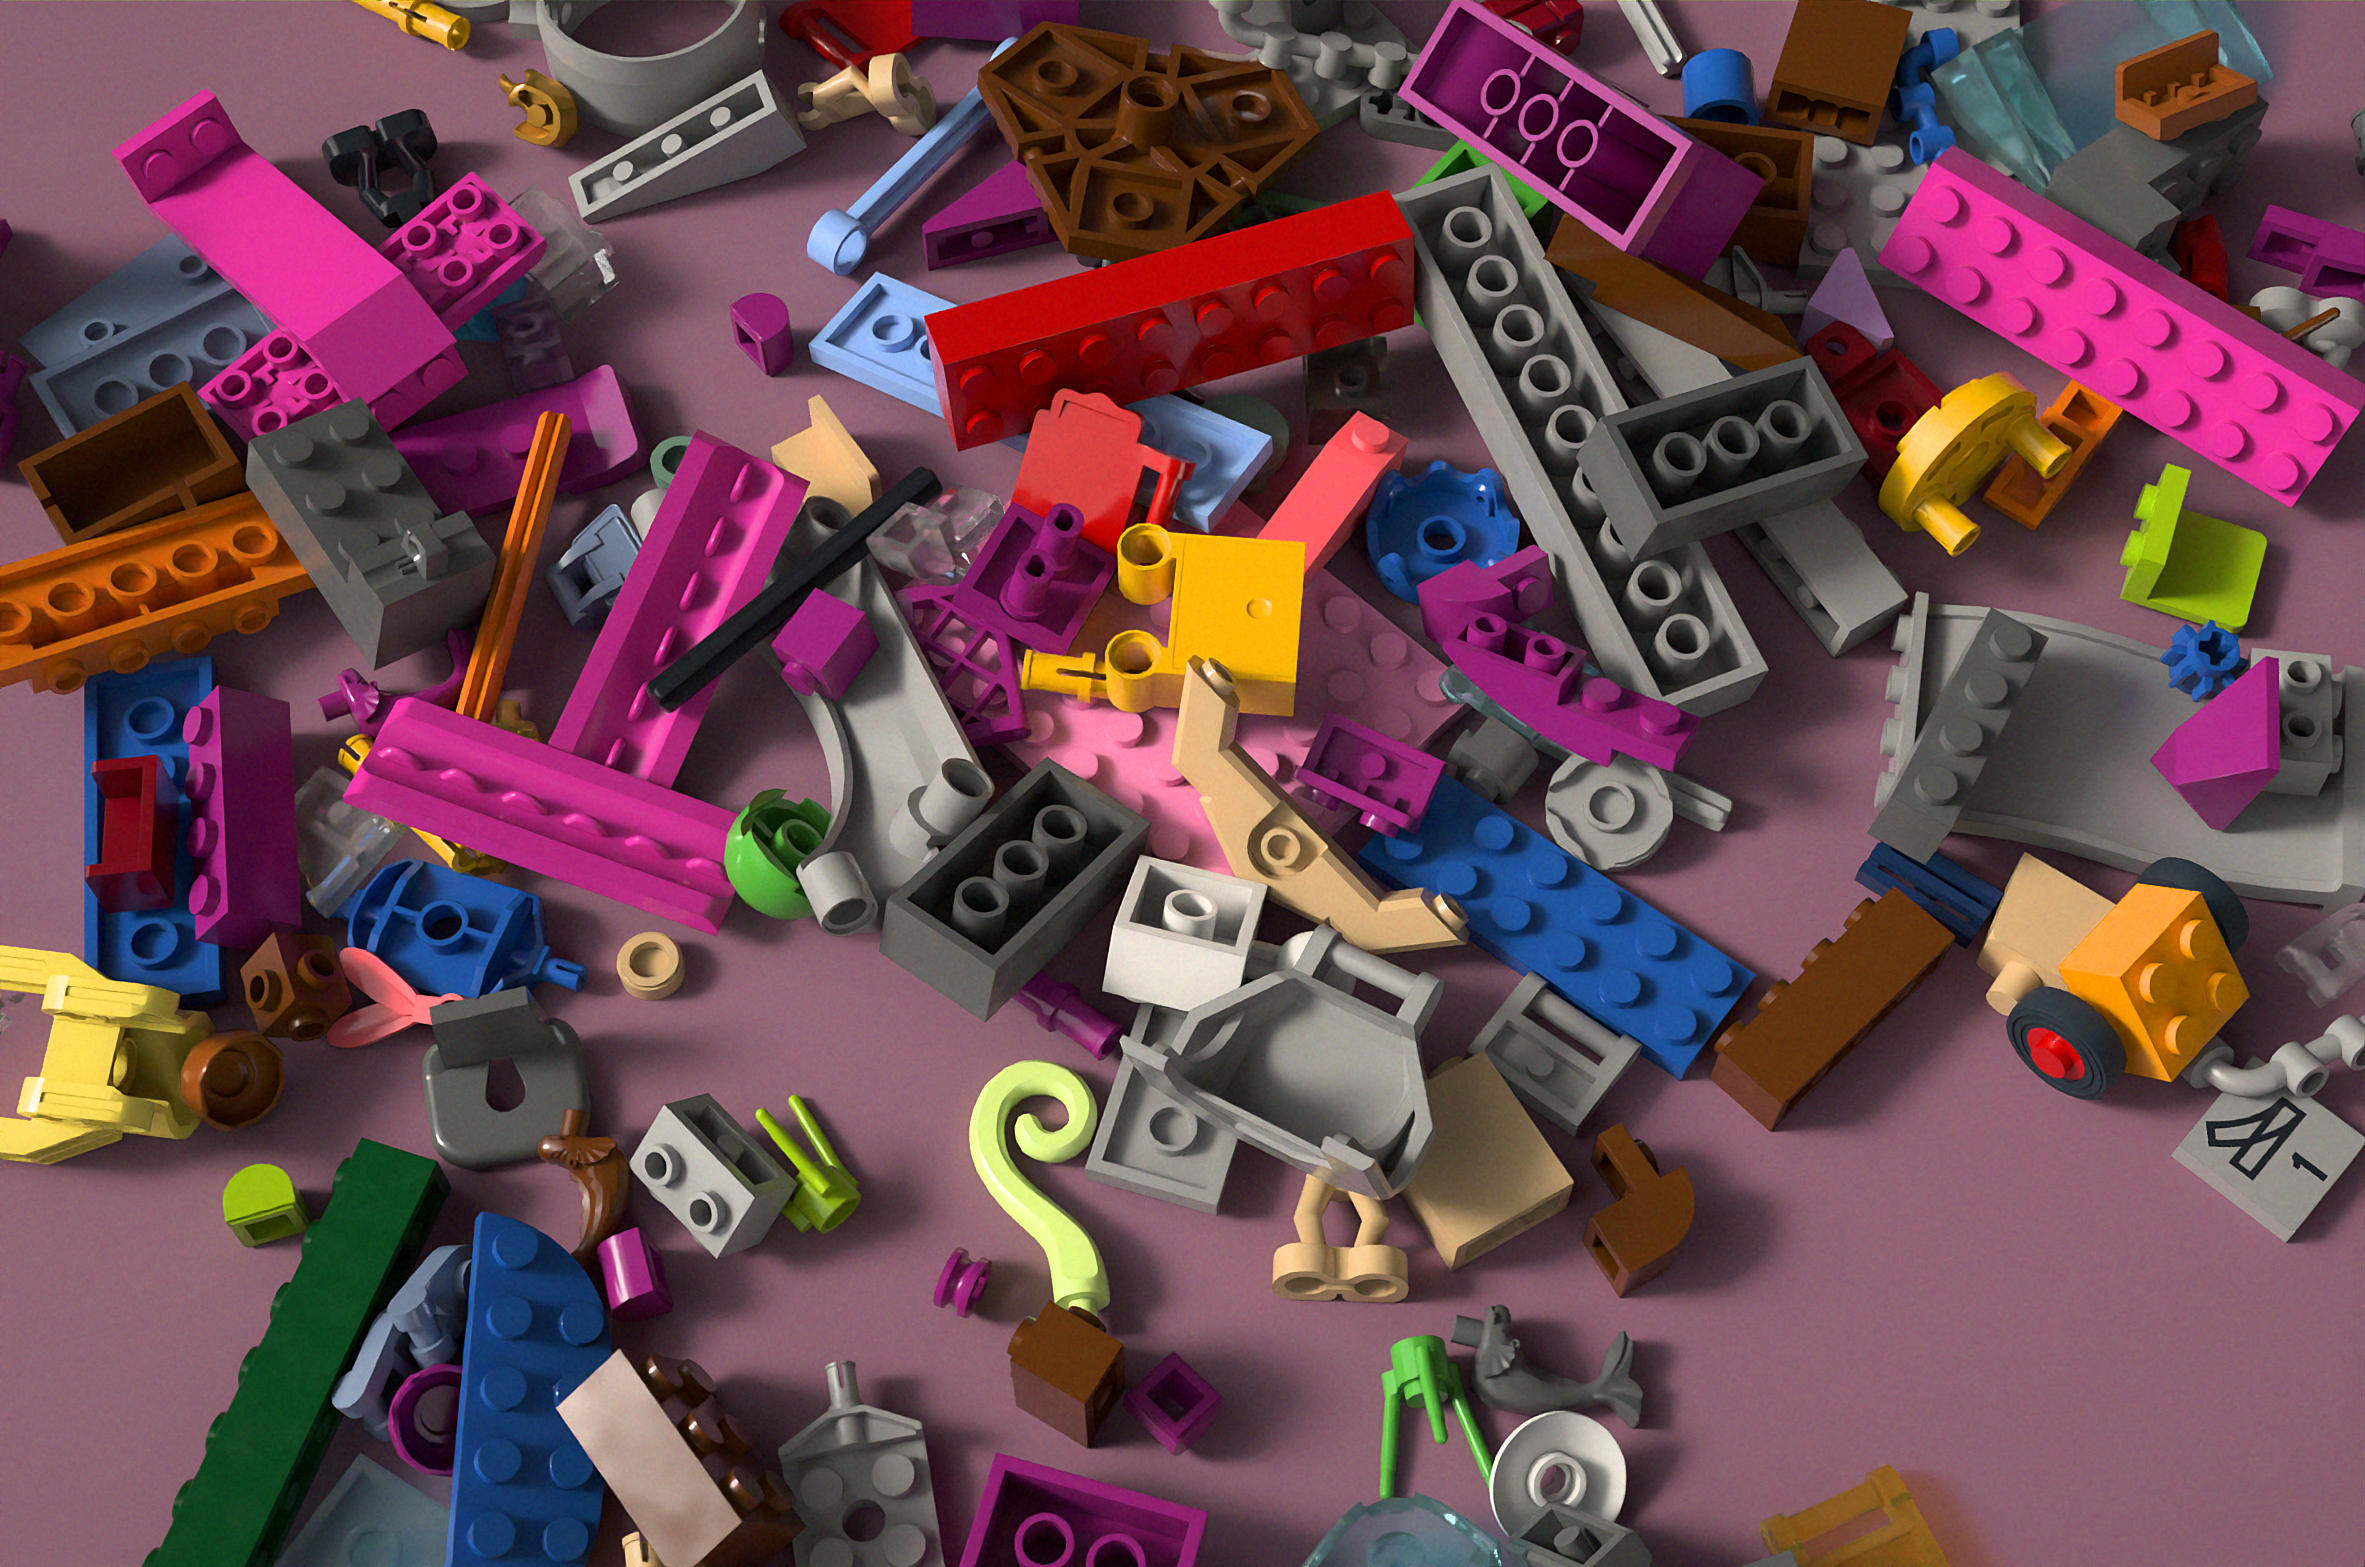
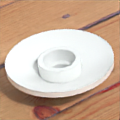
M1552 1411L1535 1416L1512 1432L1501 1446L1494 1461L1490 1477V1501L1496 1520L1510 1538L1548 1501L1553 1502L1557 1500L1614 1522L1623 1504L1626 1491L1627 1475L1624 1457L1616 1440L1609 1431L1585 1415L1571 1411ZM1554 1465L1556 1469L1554 1481L1549 1486L1541 1488L1540 1482L1543 1474Z

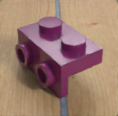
M1328 710L1302 767L1295 765L1291 777L1305 785L1301 797L1334 812L1337 811L1342 801L1364 811L1359 821L1360 824L1395 839L1399 828L1416 835L1448 764Z

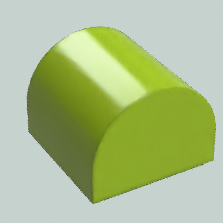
M255 1164L248 1166L236 1173L224 1190L223 1209L225 1221L244 1247H252L307 1231L312 1223L307 1203L286 1172L275 1165Z

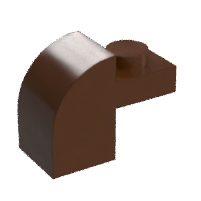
M1622 1122L1598 1134L1590 1162L1617 1202L1590 1216L1582 1243L1619 1298H1622L1660 1276L1674 1262L1692 1223L1695 1196L1692 1182L1683 1165L1660 1178L1658 1176V1163L1648 1145L1639 1138L1633 1140Z

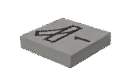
M2253 1055L2242 1069H2256L2265 1065V1063ZM2283 1086L2273 1092L2260 1096H2237L2222 1092L2171 1156L2286 1243L2363 1148L2365 1137L2313 1098H2298L2288 1087Z

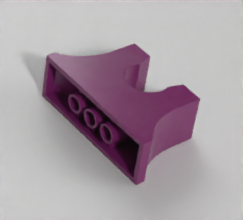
M1452 0L1397 93L1399 97L1571 216L1584 223L1623 252L1637 259L1640 254L1645 255L1701 282L1766 182L1765 179L1726 154L1648 109V104L1617 84L1547 45L1474 0Z

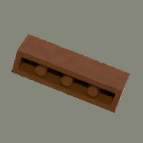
M1895 885L1877 902L1873 901L1870 897L1864 899L1846 919L1843 927L1847 931L1834 943L1827 937L1822 939L1803 960L1801 968L1805 971L1791 984L1784 978L1779 980L1759 1002L1757 1008L1762 1012L1748 1025L1741 1020L1736 1021L1715 1044L1714 1050L1719 1056L1710 1079L1770 1132L1942 965L1956 936Z

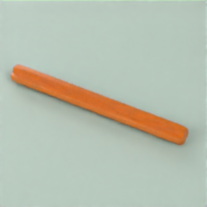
M545 411L539 417L456 709V713L490 725L572 434V420L564 413L557 414L552 411Z

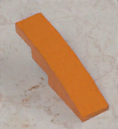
M2072 379L2051 408L2048 407L2039 419L2064 444L2073 448L2070 459L2056 474L2048 479H2044L2031 464L2015 452L1984 494L1982 501L2030 530L2035 531L2077 480L2128 411Z

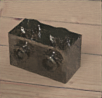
M1375 335L1301 356L1308 445H1326L1357 411L1381 422V419H1391L1390 383L1380 384L1379 372L1387 371L1386 336Z

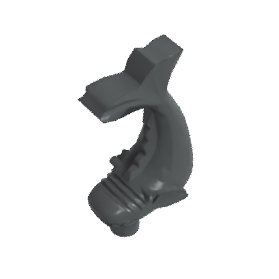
M1499 1304L1496 1306L1490 1305L1484 1311L1482 1320L1455 1315L1450 1332V1342L1476 1348L1469 1385L1472 1393H1477L1487 1406L1507 1413L1538 1416L1552 1411L1575 1412L1599 1405L1610 1408L1632 1429L1639 1424L1640 1400L1644 1392L1628 1376L1633 1359V1341L1628 1338L1626 1331L1620 1332L1605 1351L1598 1378L1587 1384H1581L1569 1378L1561 1379L1555 1374H1547L1542 1368H1534L1531 1361L1523 1357L1522 1349L1519 1348V1340L1511 1337L1513 1332L1510 1331L1512 1326L1510 1325L1511 1314L1508 1307Z

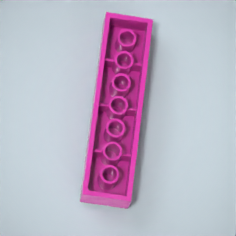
M1952 145L1933 161L1876 261L2289 508L2293 507L2365 404L2364 383L1955 145Z

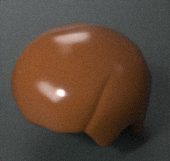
M233 1028L211 1032L191 1048L180 1070V1090L185 1104L196 1118L224 1132L256 1124L276 1107L285 1085L282 1061L283 1052L265 1036L251 1030Z

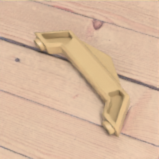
M1194 654L1187 661L1171 764L1202 795L1199 800L1235 877L1268 885L1266 899L1319 925H1331L1335 930L1342 933L1343 938L1349 944L1372 955L1467 944L1470 933L1465 924L1469 919L1456 900L1445 892H1441L1436 897L1425 887L1384 892L1234 740L1240 707V699L1233 691L1238 686L1237 681L1231 672L1218 660L1210 657L1205 662Z

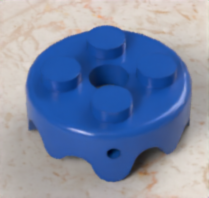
M1435 461L1418 475L1406 479L1398 470L1392 469L1380 481L1367 515L1364 543L1367 561L1376 578L1389 592L1406 602L1420 606L1418 584L1468 559L1483 570L1515 554L1520 522L1518 518L1514 519L1505 500L1502 480L1492 469L1483 468L1477 474H1467L1453 468L1447 462ZM1434 534H1443L1452 538L1456 545L1449 550H1436L1428 546L1425 539Z

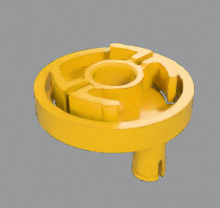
M2003 371L1991 374L1981 380L1974 378L1942 398L1941 410L1934 405L1911 428L1907 435L1901 439L1896 447V450L1901 454L1883 482L1879 493L1878 506L1903 531L1916 532L1925 529L1948 550V554L1956 557L1971 546L1981 532V527L1977 523H1973L1957 507L1970 498L1998 470L2013 450L2039 472L2040 476L2048 479L2067 463L2072 456L2071 451H2073V448L2064 444L2035 418L2037 413L2036 395L2012 373Z

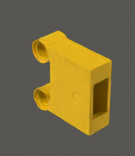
M1151 523L1136 524L1128 528L1120 536L1117 544L1120 591L1125 598L1140 605L1157 604L1165 600L1170 593H1173L1168 647H1162L1156 637L1140 630L1124 631L1116 635L1108 643L1105 652L1107 696L1112 704L1120 710L1131 713L1144 712L1154 706L1180 708L1187 661L1195 654L1205 662L1210 657L1218 660L1234 676L1238 686L1233 691L1240 699L1239 713L1293 717L1306 542L1172 533L1159 525ZM1140 563H1151V564H1154V565L1142 566V565H1138V564H1140ZM1129 669H1140L1145 671L1141 674L1125 673V671Z

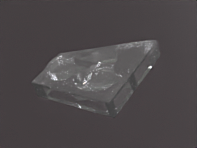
M322 765L295 794L298 866L306 875L310 890L306 892L307 899L321 915L328 919L392 849L410 826L343 803V795L351 781Z

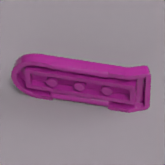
M608 364L601 365L572 382L387 433L443 516L447 517L464 510L470 520L514 508L539 417L545 411H552L557 414L564 413L572 420V434L554 496L566 492L577 495L614 484L644 467L650 459V451L627 383Z

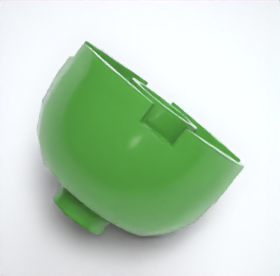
M775 788L759 792L735 819L727 833L724 865L731 884L747 905L772 918L795 921L815 915L796 875V869L799 863L823 842L830 821V813L819 803L807 797L799 805L791 800L781 799L788 790Z

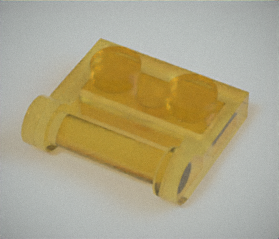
M1889 1464L1867 1472L1865 1482L1798 1513L1786 1517L1780 1512L1759 1522L1761 1537L1771 1556L1792 1549L1799 1567H1951L1901 1478ZM1878 1508L1885 1512L1891 1521L1890 1524L1812 1560L1802 1544Z

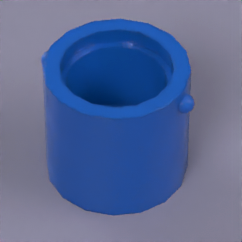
M1715 48L1699 53L1691 58L1683 67L1681 85L1685 118L1758 126L1759 117L1763 115V110L1758 108L1754 68L1751 60L1746 55L1733 49Z

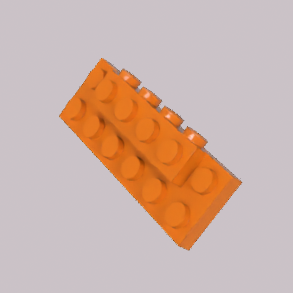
M251 490L0 566V688L27 680L34 694L49 689L55 694H69L80 689L86 683L89 676L114 669L120 674L134 673L142 669L149 662L151 656L172 649H176L182 654H191L202 650L208 645L211 637L234 629L241 634L259 632L270 623L272 617L280 615L279 598L317 586Z

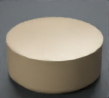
M645 932L632 937L622 946L617 957V971L624 988L629 994L641 1000L654 1001L671 995L680 987L685 977L686 965L678 943L664 933Z

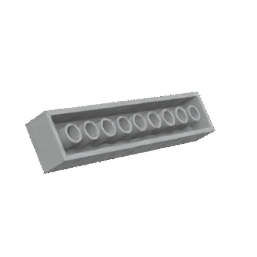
M1492 162L1392 195L1414 234V306L1539 548L1548 554L1550 569L1606 678L1621 687L1657 701L1668 702L1678 709L1701 718L1748 701L1769 669L1700 540L1632 562L1576 459L1578 452L1601 417L1628 410L1629 408L1553 266L1549 261L1543 259L1546 253L1498 164Z

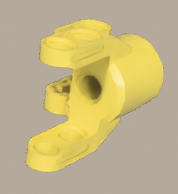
M0 945V989L45 995L41 1010L54 1016L41 1076L26 1077L24 1079L17 1109L19 1115L32 1118V1121L0 1117V1159L50 1165L122 1140L123 1133L187 1139L198 1127L201 1120L196 1118L185 1104L180 1090V1070L191 1048L215 1031L213 1022L205 1012L178 1009L180 995L173 991L150 985L113 981L98 969L78 959L73 954Z

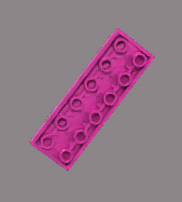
M471 171L376 247L375 250L404 273L452 334L539 263L547 248V243L537 231ZM279 327L197 391L198 395L247 446L251 439L344 403L316 362Z
M697 428L549 740L548 746L671 789L723 673L670 714L655 706L646 692V687L649 682L760 594L807 492L810 481L772 463L754 457L738 447Z
M414 697L397 700L378 733L371 750L361 763L343 795V803L714 936L718 935L737 892L728 878L724 865L727 833L740 814Z

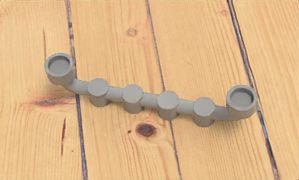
M1208 0L1213 7L1218 9V19L1224 32L1237 43L1260 49L1259 61L1272 69L1288 68L1291 64L1292 56L1296 55L1313 58V70L1324 78H1342L1346 73L1347 65L1368 68L1367 79L1371 84L1383 89H1393L1399 86L1402 75H1409L1420 54L1407 52L1405 48L1397 43L1388 41L1370 46L1354 43L1349 37L1339 32H1324L1320 36L1299 33L1293 26L1283 22H1270L1265 26L1251 24L1242 18L1241 13L1248 12L1252 8L1253 0ZM1507 20L1533 36L1531 30L1525 25L1513 20Z
M2352 1014L2341 1016L2328 1027L2323 1036L2305 1045H2301L2297 1041L2289 1042L2275 1052L2269 1063L2256 1069H2239L2231 1066L2234 1059V1051L2215 1034L2181 1071L2180 1075L2194 1088H2204L2212 1084L2223 1092L2237 1096H2260L2286 1086L2298 1098H2307L2318 1092L2326 1083L2329 1077V1069L2325 1065L2340 1058L2354 1071L2365 1069V1015L2358 1019Z

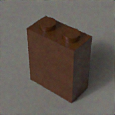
M1799 0L1772 80L1763 118L1873 146L1913 11L1869 0Z

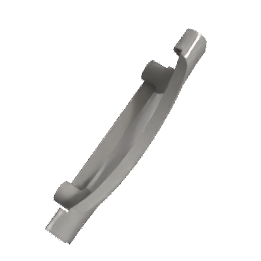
M656 488L647 491L638 497L632 505L631 518L642 543L668 488ZM817 495L807 498L786 535L761 592L854 519L850 511L841 503L829 497ZM868 554L823 592L865 612L880 645L837 703L815 691L811 696L804 695L785 681L815 728L824 750L830 773L832 804L829 825L823 842L799 863L796 875L822 931L829 936L835 937L857 933L882 932L887 899L940 853L937 845H949L978 819L993 796L995 789L992 779L984 771L871 554ZM779 626L753 648L767 660L783 679L781 676L783 668L771 646L776 639Z

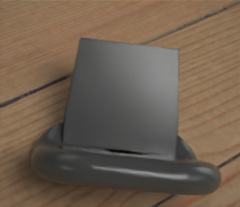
M526 986L482 995L479 999L473 997L429 1007L436 1044L427 1050L423 1058L422 1082L431 1142L436 1152L448 1163L459 1168L476 1170L540 1156L537 1150L539 1142L543 1140L542 1137L544 1135L560 1134L565 1109H579L591 1113V1094L583 1047L578 1034L566 1021L558 1018H548L545 1010ZM510 1055L525 1085L526 1093L523 1102L516 1109L509 1112H499L493 1110L487 1103L491 1060Z

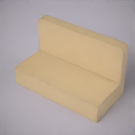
M818 394L808 399L812 426L771 447L773 461L778 467L810 481V485L802 500L804 503L811 496L821 495L829 497L846 507L855 518L883 495L880 475L823 398Z

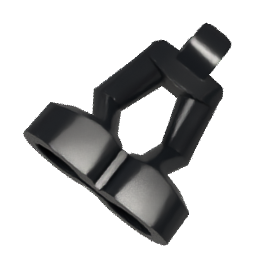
M409 109L381 118L375 123L376 130L371 131V128L367 125H361L334 134L322 144V153L332 177L341 185L347 187L359 186V200L387 228L403 227L436 200L434 173L425 162L431 159L436 152L437 139L426 113L420 109ZM394 167L404 168L413 181L412 189L391 198L381 192L379 174Z

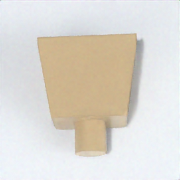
M2027 852L2021 857L2004 889V894L1998 904L1976 960L1980 969L1996 978L1986 994V999L1996 1011L2005 1016H2009L2014 1006L2026 994L2036 988L2054 987L2069 992L2057 966L2116 906L2115 903Z

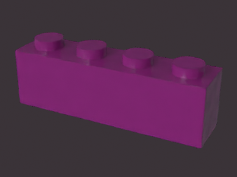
M218 685L198 706L190 709L183 726V739L189 744L190 764L185 780V795L188 799H191L192 820L187 837V851L190 856H193L194 883L189 894V909L195 915L196 941L256 952L273 932L294 933L302 926L290 702Z

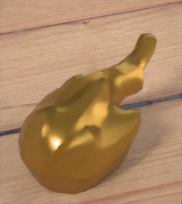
M534 69L524 71L525 83L516 84L510 81L505 73L501 74L498 86L508 95L509 106H518L527 112L528 119L513 129L516 137L535 145L557 148L564 146L573 136L580 135L583 125L582 118L578 113L577 99L562 84Z

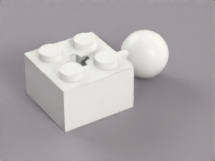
M1140 855L1113 925L1102 991L1124 996L1133 1002H1150L1190 1012L1191 1009L1244 986L1246 977L1257 980L1273 972L1294 968L1314 931L1297 934L1287 940L1282 946L1258 941L1257 935L1268 885ZM1331 966L1322 982L1352 995L1357 977Z

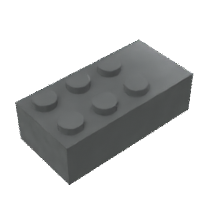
M1811 355L1601 417L1576 456L1632 562L1838 496L1869 458Z
M1046 757L887 899L879 952L986 1023L1130 883L1139 856L1144 855L1152 822L1049 757Z

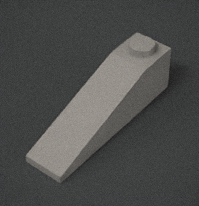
M761 69L569 176L568 179L581 218L587 224L757 175L807 148L792 107Z

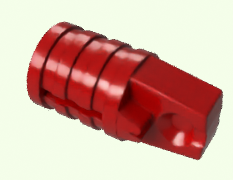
M2213 214L2181 224L2173 259L2182 268L2179 276L2205 292L2210 291L2212 296L2226 303L2228 254L2222 227Z

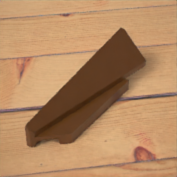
M1566 211L1564 212L1543 259L1597 283L1591 297L1592 300L1749 372L1804 357L1780 317L1642 254L1637 259L1623 252Z

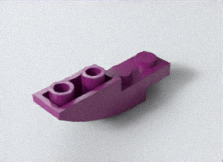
M2269 204L2251 240L2246 257L2301 274L2298 290L2305 294L2323 299L2347 297L2357 300L2365 306V233Z
M1471 607L1444 639L1442 650L1477 687L1498 705L1549 740L1606 768H1609L1617 755L1622 752L1673 772L1697 737L1701 717L1678 709L1668 702L1657 701L1621 687L1611 680L1598 678L1583 672L1587 652L1563 643L1553 636L1542 635L1508 622L1496 614L1485 613Z

